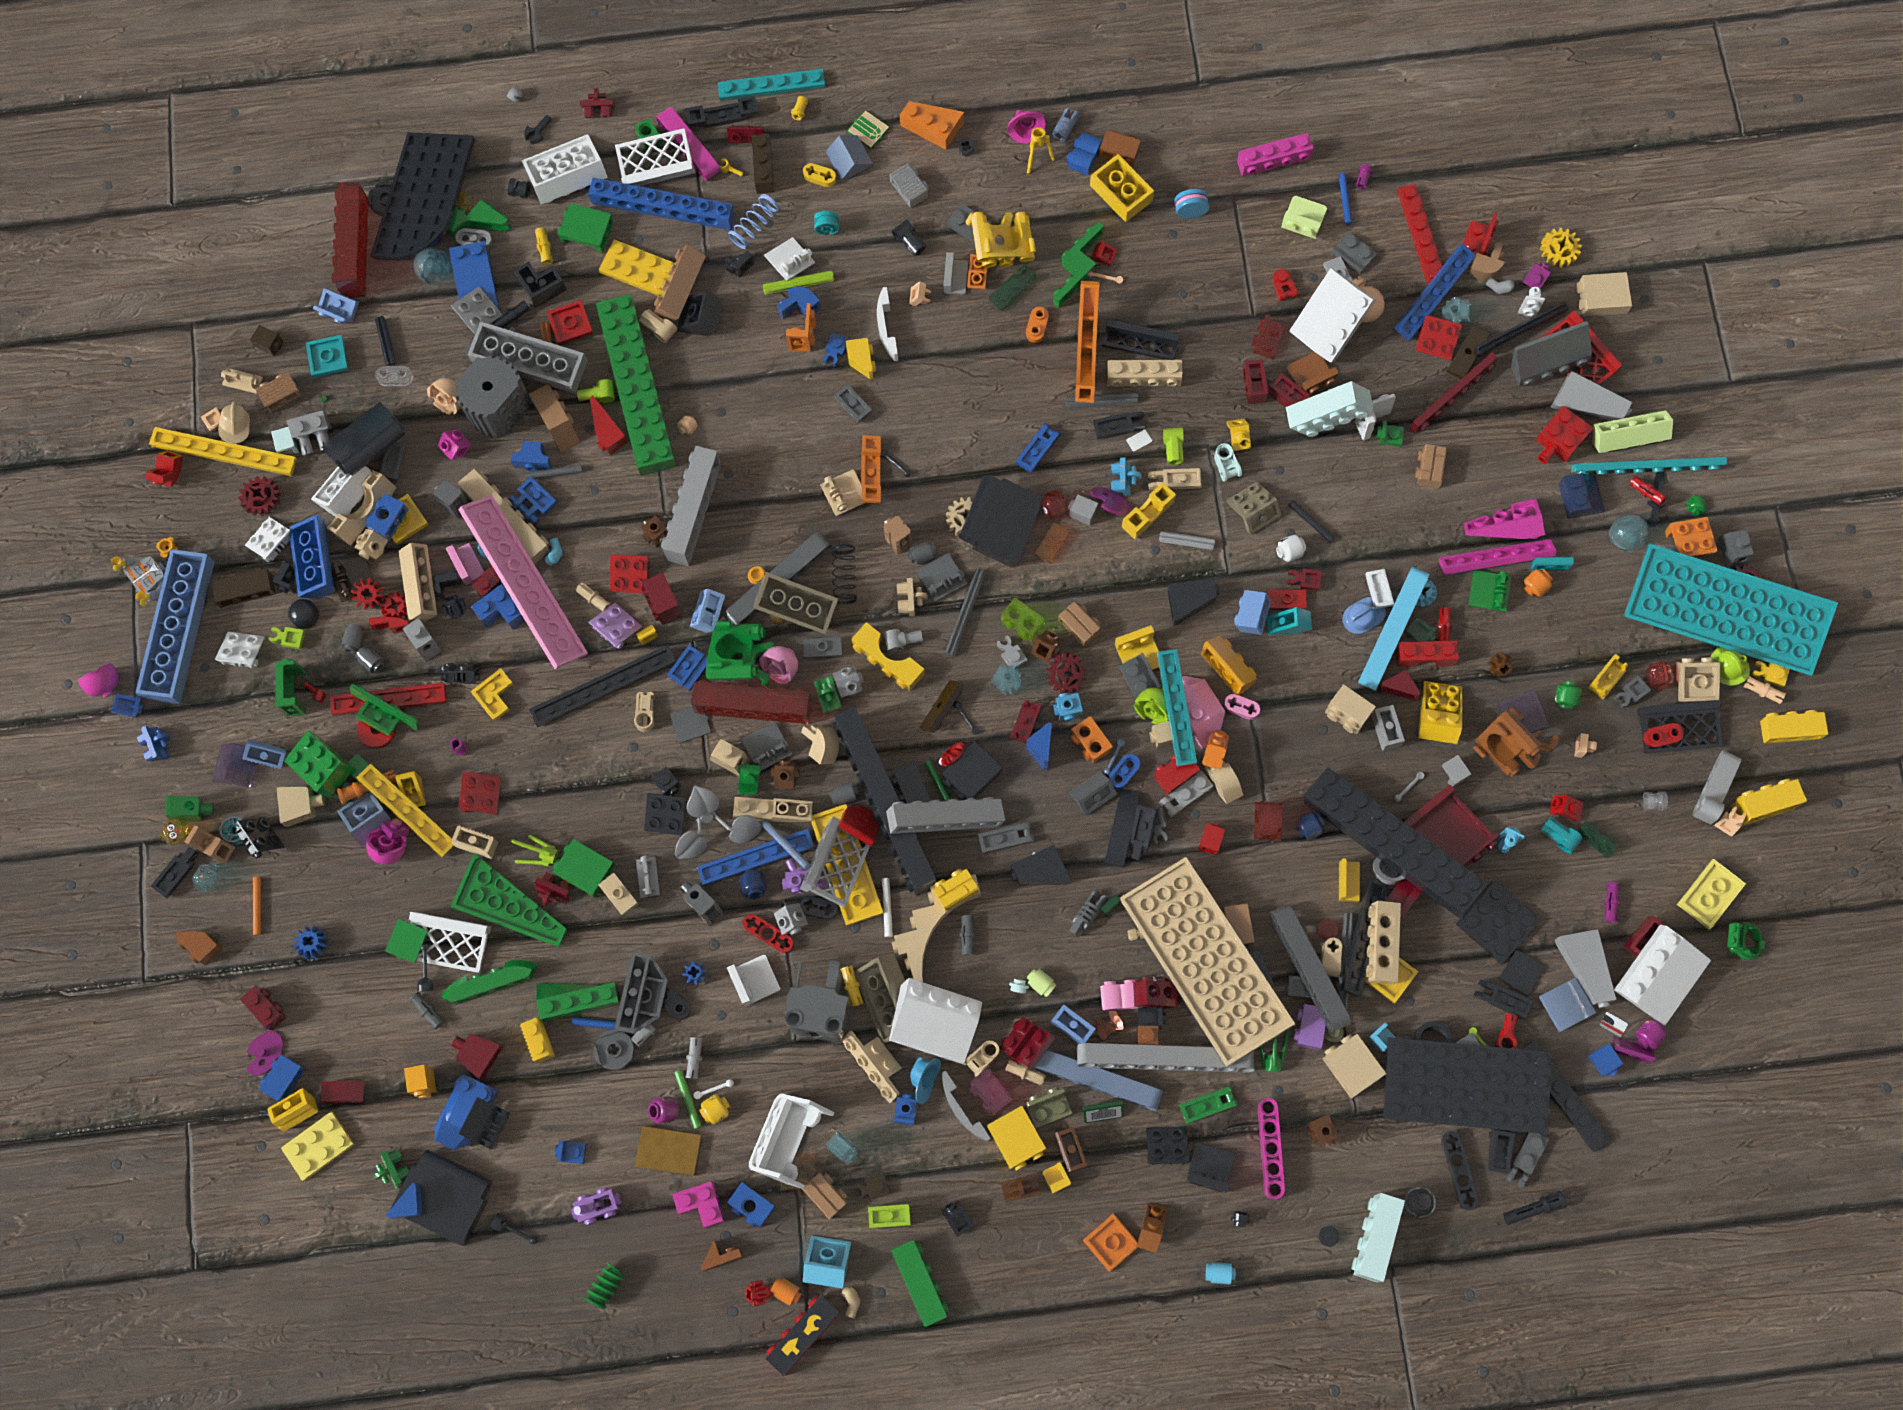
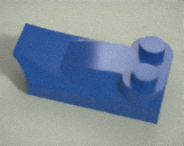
M463 1073L455 1081V1088L434 1127L435 1141L453 1150L464 1146H471L473 1142L458 1133L476 1098L479 1097L492 1104L499 1092Z

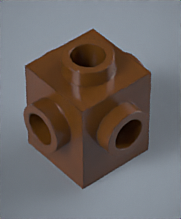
M656 516L648 518L641 527L644 533L642 537L656 548L661 545L663 538L667 537V523L662 518L660 520Z
M1046 630L1042 635L1038 634L1036 636L1031 654L1047 663L1054 655L1058 656L1062 648L1059 646L1062 639L1055 633Z
M780 759V761L776 762L775 767L771 768L774 788L794 789L796 780H799V768H796V762H791L790 759Z
M1325 1115L1307 1124L1311 1131L1308 1132L1312 1143H1316L1317 1146L1323 1145L1324 1148L1335 1144L1334 1139L1339 1137L1337 1134L1340 1132L1335 1121H1331L1329 1115Z

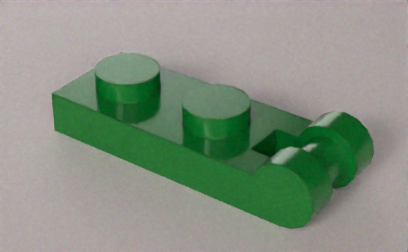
M1232 1086L1179 1104L1185 1123L1188 1124L1238 1106V1101L1234 1099L1232 1094L1234 1092ZM1225 1095L1227 1103L1222 1104L1220 1097Z

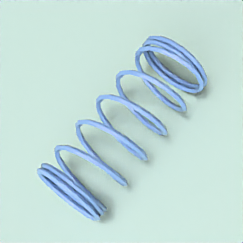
M762 194L759 197V204L752 205L753 211L746 212L747 218L740 219L741 225H735L734 231L728 233L730 239L742 249H746L749 242L736 232V226L742 227L749 236L755 238V235L743 226L742 219L748 220L754 228L762 231L755 222L749 219V212L755 213L764 224H768L764 217L756 213L754 206H761L771 217H774L771 211H779L778 204L766 194ZM764 198L767 199V200H769V201L776 207V209H774L773 207H771V206L764 200ZM732 234L739 238L744 245L740 244Z

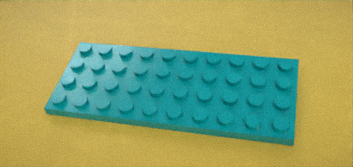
M1648 544L1624 617L1812 676L1838 602Z

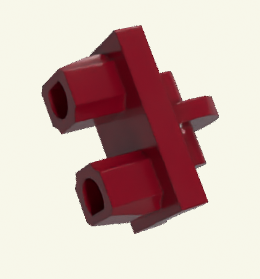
M594 88V94H588V99L594 100H581L580 106L583 109L585 118H595V109L601 108V117L606 118L612 116V108H615V102L612 99L600 100L606 98V93H599V89Z
M548 872L541 878H536L535 891L539 892L538 897L543 899L542 905L547 906L550 902L556 904L557 901L567 905L571 890L569 882L562 880L559 886L553 884L555 876Z

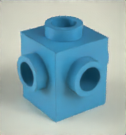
M1063 693L1056 698L1053 711L1055 716H1059L1060 721L1071 722L1076 717L1082 716L1083 710L1078 693L1071 695Z

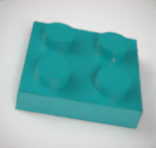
M342 335L305 342L310 372L313 378L349 371Z

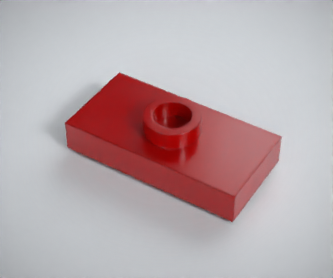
M1306 590L1267 591V595L1271 599L1269 610H1289L1295 607L1306 610Z

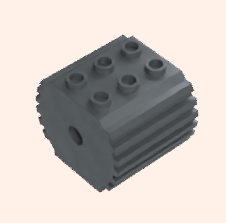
M488 355L486 358L477 357L454 383L457 389L455 393L456 399L469 422L481 434L485 433L488 437L492 435L493 438H499L500 435H506L508 431L514 429L516 422L520 417H524L528 411L531 398L519 373L511 363H508L505 359L502 360L501 357L497 356L494 358L493 355Z

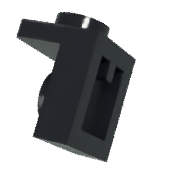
M748 251L739 255L735 262L728 256L725 258V268L727 271L738 277L755 264L752 254Z
M282 562L273 582L277 586V590L285 594L288 592L294 594L296 590L288 583L293 580L295 570L288 563Z
M667 767L651 778L664 795L673 796L679 791V787L682 786Z
M1162 1007L1137 1008V1027L1138 1025L1158 1026V1029H1162L1163 1024H1166V1012H1163Z
M958 1200L948 1203L941 1211L957 1237L974 1227V1224Z

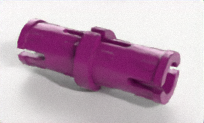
M1607 882V899L1604 900L1606 905L1604 921L1607 923H1617L1618 906L1621 904L1619 900L1620 883Z

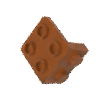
M1316 352L1287 366V371L1294 383L1310 395L1317 393L1324 387L1333 385L1339 374L1336 367L1329 369L1322 356Z

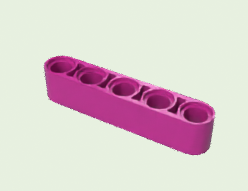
M672 107L656 116L657 122L665 133L685 128L694 168L705 181L721 171L714 158ZM682 134L674 137L672 140L674 144L680 146L683 141Z
M1265 1098L1258 1105L1264 1192L1267 1198L1276 1200L1285 1193L1277 1102L1272 1098ZM1264 1103L1272 1105V1113H1266L1263 1110ZM1266 1123H1271L1274 1126L1272 1134L1265 1131L1264 1126ZM1267 1144L1275 1145V1154H1269L1266 1151ZM1269 1164L1277 1166L1278 1172L1276 1175L1268 1172ZM1273 1184L1279 1187L1280 1192L1277 1196L1270 1193L1269 1189Z

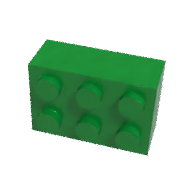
M310 731L304 734L284 759V762L317 793L330 799L335 794L336 789L343 784L355 769L322 737Z

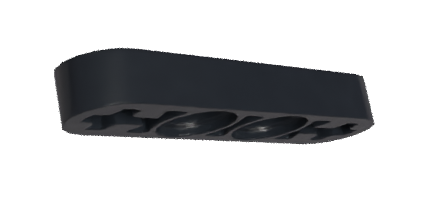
M1449 1131L1442 1136L1441 1143L1458 1203L1466 1211L1473 1210L1478 1206L1479 1200L1462 1140L1457 1132ZM1449 1135L1456 1139V1142L1453 1143L1454 1149L1459 1148L1460 1151L1449 1154L1448 1150H1452V1145L1446 1142L1449 1139ZM1454 1155H1459L1462 1158L1461 1166L1456 1167L1452 1164L1451 1159ZM1460 1175H1464L1468 1179V1184L1465 1187L1460 1186L1457 1182ZM1471 1189V1192H1467L1468 1197L1473 1198L1474 1201L1471 1203V1207L1468 1204H1464L1466 1194H1461L1460 1190Z

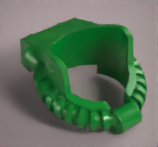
M1734 922L1729 924L1727 947L1733 956H1739L1745 960H1754L1761 955L1762 950H1765L1766 942L1763 941L1764 938L1759 928L1752 923ZM1747 931L1751 933L1753 940L1757 941V948L1752 950L1746 949L1745 935Z

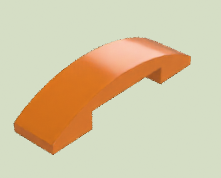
M862 435L861 499L863 503H881V436Z

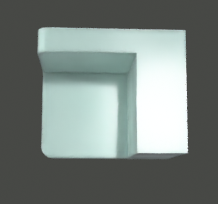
M288 427L271 432L277 452L292 449L295 454L299 453L297 441L291 437Z

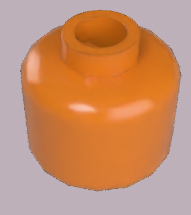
M1535 569L1524 579V584L1526 585L1524 590L1531 597L1533 595L1542 597L1552 588L1551 581L1553 578L1544 569L1541 571Z

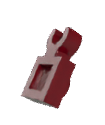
M1302 568L1301 573H1298L1296 570L1288 571V575L1295 577L1294 580L1288 579V585L1293 586L1300 583V589L1319 591L1321 570Z

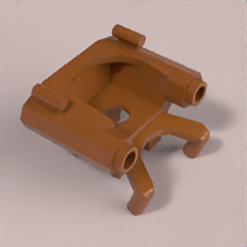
M1514 706L1504 711L1475 740L1477 744L1473 747L1482 759L1488 755L1506 775L1511 777L1520 770L1519 764L1514 757L1518 755L1528 768L1533 769L1541 758L1538 752L1540 750L1553 751L1559 741V737L1553 735L1548 744L1540 742L1537 737L1542 732L1538 730L1535 734L1530 733L1520 721L1525 714L1520 713Z

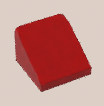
M1104 241L1097 243L1091 260L1112 266L1117 249Z

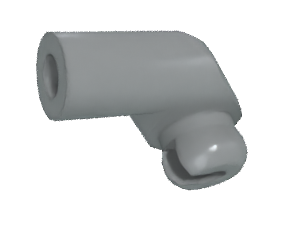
M1492 277L1486 283L1489 288L1498 294L1511 292L1515 286L1512 280L1497 282Z

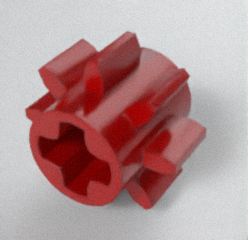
M763 1280L750 1282V1286L746 1288L745 1295L748 1302H753V1306L765 1305L766 1300L770 1299L771 1291L768 1284H763Z

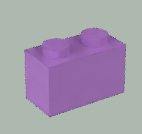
M1304 1004L1302 1009H1298L1296 1020L1300 1022L1299 1028H1295L1293 1040H1296V1046L1320 1050L1323 1045L1326 1024L1316 1006Z

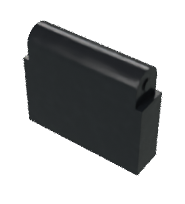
M379 402L321 448L345 475L349 473L353 476L406 435L403 431L405 428L394 414Z
M983 475L959 538L973 545V550L1012 568L1019 563L1044 497L1005 478L999 480L990 475Z
M427 1149L421 1156L417 1166L411 1167L392 1207L412 1183L420 1185L422 1216L407 1217L405 1219L461 1246H466L488 1202L485 1198L492 1185V1180Z

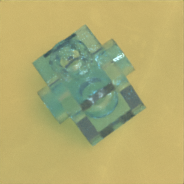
M1457 297L1451 298V301L1446 300V306L1442 308V317H1445L1447 321L1458 324L1469 322L1470 302L1462 301V298Z
M1001 663L992 678V685L996 686L999 692L1012 695L1022 685L1023 681H1021L1020 671L1013 666L1008 667Z

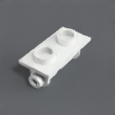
M1538 287L1530 289L1529 296L1525 297L1518 311L1519 314L1525 316L1537 315L1545 298H1540L1541 290Z

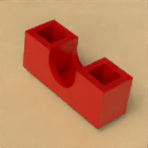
M1399 642L1396 648L1397 667H1416L1424 662H1434L1435 666H1455L1459 660L1458 642Z

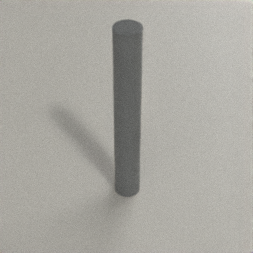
M582 465L526 472V478L532 477L537 479L583 472Z

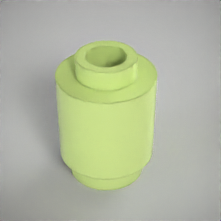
M1040 968L1037 971L1033 969L1027 976L1029 980L1027 984L1041 996L1048 997L1056 987V984L1053 982L1054 980Z

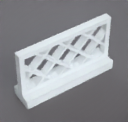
M685 128L615 145L622 175L621 180L624 184L644 186L696 173ZM682 134L683 141L680 146L672 142L674 137ZM660 139L667 142L663 150L655 147L656 142ZM644 143L650 146L645 155L637 150ZM670 144L678 148L673 157L665 153ZM628 147L633 151L626 159L622 156L621 149ZM653 148L660 152L656 161L648 157ZM680 151L686 153L687 161L679 162L676 160ZM635 152L643 157L638 165L630 161ZM663 155L671 159L667 166L658 164ZM646 159L654 163L650 170L641 168ZM629 163L636 167L633 174L626 175L625 168Z
M410 912V924L415 923L428 930L427 936L433 942L428 951L436 947L441 954L439 958L432 960L427 953V963L481 973L491 926ZM436 929H441L445 937L436 942L431 933ZM456 932L460 933L464 939L458 945H455L450 938ZM474 936L482 937L481 945L474 949L469 940ZM447 939L453 948L444 954L439 944ZM467 943L472 952L463 957L457 948ZM455 950L460 960L453 964L449 962L446 956ZM423 951L419 954L417 958V961L423 962V958H421V956H423ZM472 954L477 958L476 968L469 967L465 961Z

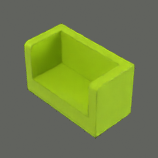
M909 1204L868 1207L870 1229L911 1226Z

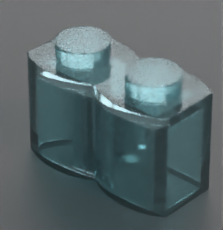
M839 1131L825 1145L843 1164L847 1162L851 1164L858 1156L856 1153L857 1147Z

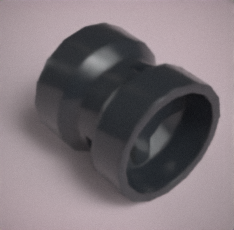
M511 178L508 183V196L515 197L517 195L520 198L527 199L530 194V181L523 180L521 182L518 179Z

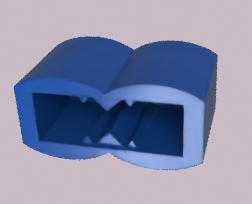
M1082 133L1080 137L1077 136L1074 142L1075 148L1067 156L1068 168L1089 175L1099 155L1103 140L1086 133Z

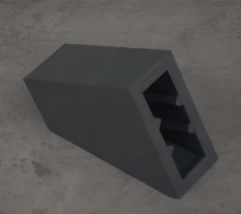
M1214 578L1168 584L1167 593L1173 626L1182 623L1215 602L1217 595H1219L1218 584L1214 583Z
M1054 845L1011 864L1012 871H1009L1013 881H1018L1020 886L1067 885L1071 882L1069 874Z

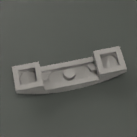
M944 1071L942 1073L943 1087L953 1113L969 1132L981 1140L990 1141L991 1138L981 1123L977 1122L972 1126L951 1093L956 1091L957 1087L948 1073Z

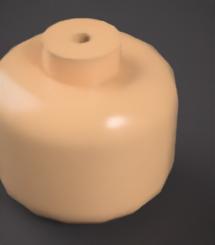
M684 416L677 423L679 432L683 435L685 433L687 435L693 434L698 427L696 420L691 416Z

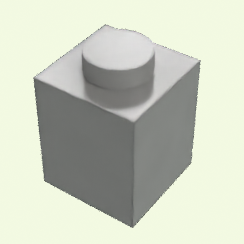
M1078 494L1076 499H1072L1068 506V510H1070L1069 517L1089 526L1098 509L1097 502Z

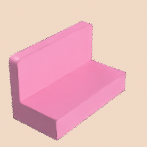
M469 543L456 550L453 545L446 548L465 585L477 580L484 573Z

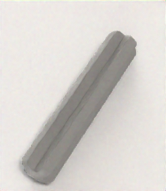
M1161 531L1159 541L1164 543L1213 550L1215 546V539L1166 531Z

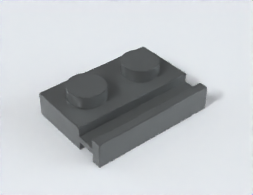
M962 203L961 207L947 221V226L975 244L972 225L968 226L966 224L970 213L975 211Z
M1350 232L1344 236L1331 252L1336 257L1341 256L1343 262L1359 275L1377 256L1374 250Z
M1143 653L1118 666L1135 700L1143 690L1150 687H1161Z

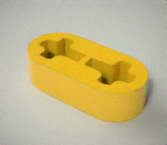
M809 163L803 168L804 178L808 182L824 187H832L836 183V175L832 169ZM811 170H814V173H812L811 175H808V172H811ZM828 175H830L831 178H829L828 181L825 180V178H827Z

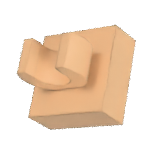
M918 282L911 287L910 305L917 306L920 303L927 304L930 302V299L925 298V295L931 293L929 289H926V283Z
M1581 733L1576 738L1575 757L1582 758L1587 752L1594 753V750H1596L1597 742L1588 741L1589 734Z

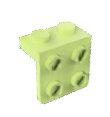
M1294 196L1284 215L1281 227L1316 239L1327 207Z

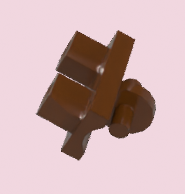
M1036 1174L1001 1182L1005 1203L1041 1194Z

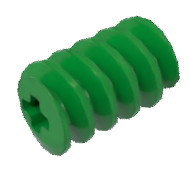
M606 1261L609 1269H601L604 1276H596L599 1283H591L595 1289H587L586 1291L590 1296H583L588 1302L601 1309H606L603 1301H611L608 1294H616L613 1287H621L618 1280L625 1281L626 1279L623 1272L608 1261Z

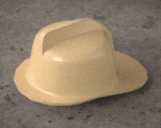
M232 402L231 405L225 406L220 413L219 436L227 443H241L248 437L250 418L243 407Z

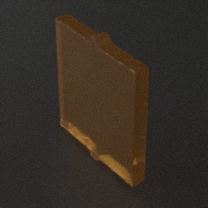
M814 1153L795 1155L792 1162L793 1165L797 1166L798 1172L795 1181L806 1185L816 1176L815 1172H817V1169L815 1168ZM781 1182V1191L801 1189Z

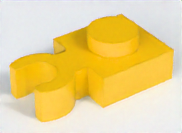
M1761 661L1754 663V666L1759 667L1761 670L1760 672L1754 670L1752 672L1754 677L1764 676V682L1782 688L1785 686L1789 673L1788 668L1769 663L1767 667Z

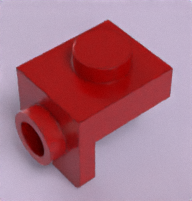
M1556 795L1552 798L1549 813L1551 815H1562L1572 821H1580L1584 803L1569 795Z

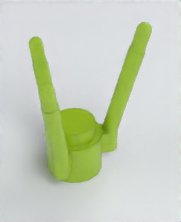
M532 835L528 837L544 846L542 849L514 839L511 841L519 846L539 852V858L542 859V861L515 860L517 864L544 865L549 867V864H555L558 850L555 849V846L549 845Z

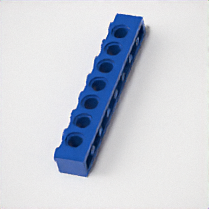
M592 178L588 192L592 204L731 230L735 216L733 204L598 178Z

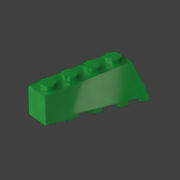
M615 982L604 985L537 984L536 992L539 1018L543 1022L615 1007L621 1003L619 987Z

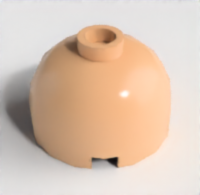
M441 378L428 387L427 394L429 398L433 397L435 400L433 404L440 411L449 415L453 413L454 415L461 409L455 396L457 389L454 383L457 380Z

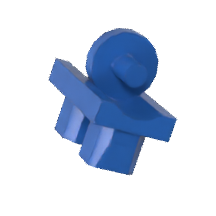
M146 725L142 727L143 733L137 739L142 746L148 745L149 749L143 754L145 760L153 762L158 759H168L169 755L166 750L168 745L166 742L171 739L169 733H163L158 727L149 728Z

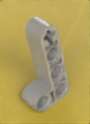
M1725 750L1720 752L1692 816L1710 825L1719 819L1725 807L1722 803L1741 763V758Z

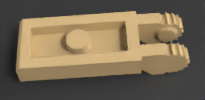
M1200 468L1163 469V471L1148 472L1149 479L1163 478V483L1170 489L1201 488ZM1162 482L1149 483V489L1155 490Z

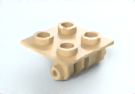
M854 469L835 478L828 476L824 479L825 482L820 484L835 516L864 504L861 499V483Z

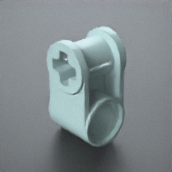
M1226 443L1220 444L1216 449L1214 459L1222 481L1226 482L1227 479L1234 476H1242L1240 464L1235 457L1232 447ZM1219 452H1226L1228 456L1222 457Z

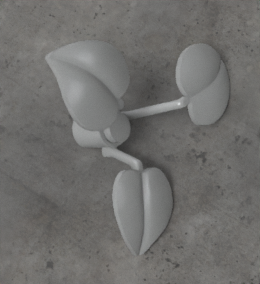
M694 785L687 803V811L691 816L698 818L696 820L698 823V833L696 834L694 831L684 833L677 842L675 856L679 859L695 858L705 851L707 841L701 836L702 822L708 823L713 817L727 830L731 831L729 838L735 843H746L759 834L762 825L755 817L742 815L733 821L732 827H730L714 812L719 807L717 795L706 788Z

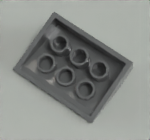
M1588 321L1515 347L1511 370L1518 386L1524 385L1527 387L1534 384L1537 380H1547L1553 374L1559 372L1561 374L1566 373L1572 367H1582L1588 364L1592 355Z

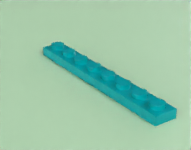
M1727 457L1580 463L1571 465V472L1589 475V472L1596 471V475L1608 474V471L1614 470L1615 474H1624L1626 470H1633V473H1644L1645 469H1652V472H1664V468H1671V471H1683V467H1690V471L1702 470L1701 467L1708 466L1709 470L1720 469L1722 465H1727Z

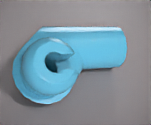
M553 538L549 541L552 550L545 557L547 565L556 564L563 555L558 538Z

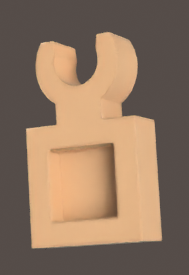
M1736 807L1732 808L1730 813L1725 812L1714 825L1731 837L1740 829L1747 815L1746 813L1738 815Z

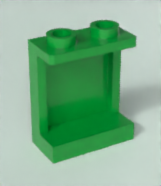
M570 203L569 208L564 212V221L558 228V235L562 243H566V240L592 246L596 252L603 254L614 221L610 213Z
M283 659L282 662H275L276 707L286 716L306 715V707L295 698L294 677L296 675H305V670L293 659Z
M573 839L571 843L569 842L565 846L562 858L555 862L553 873L595 899L601 891L598 884L611 875L616 865L609 859Z

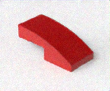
M396 617L369 618V624L374 631L390 628L394 634L404 632L403 628L410 624L407 620Z

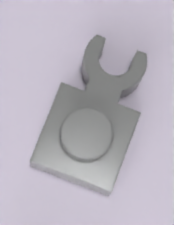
M1005 636L1008 643L1002 645L1000 641H997V646L1000 650L1005 651L1001 654V657L1010 670L1013 671L1028 662V659L1019 646L1015 645L1012 647L1011 638Z

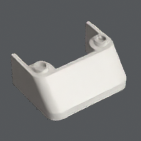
M786 1094L778 1095L773 1102L750 1158L749 1168L785 1184L804 1189L805 1185L795 1181L798 1172L797 1166L792 1164L806 1127L817 1125L820 1122L821 1114L833 1116L834 1112L807 1099Z

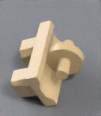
M907 578V582L897 584V595H908V600L898 601V612L909 613V617L915 616L914 601H917V606H923V600L928 598V594L922 592V587H916V593H914L912 578Z

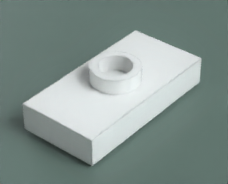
M1385 569L1366 572L1365 575L1375 610L1394 606Z

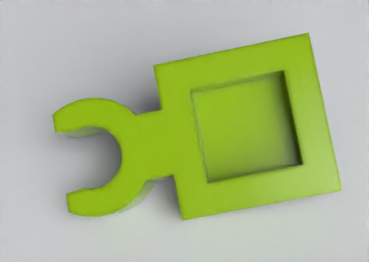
M285 627L284 632H281L278 628H271L272 632L277 633L275 638L269 637L272 643L281 642L280 645L282 647L301 650L305 636L304 630Z

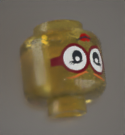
M177 818L164 822L159 833L163 842L166 841L170 846L185 842L191 829L187 821Z

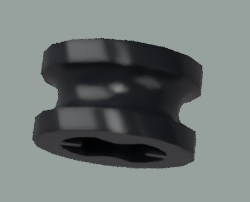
M966 138L959 142L958 150L962 156L968 157L974 153V143L972 140ZM969 145L970 150L964 151L963 146Z

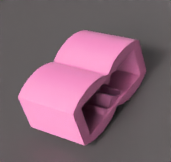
M1125 980L1124 984H1116V981L1104 982V986H1100L1102 1011L1142 1008L1134 1007L1133 983L1136 980Z

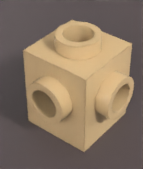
M365 529L364 533L357 538V544L354 548L360 551L359 555L367 560L369 558L377 559L383 554L388 540L374 530Z

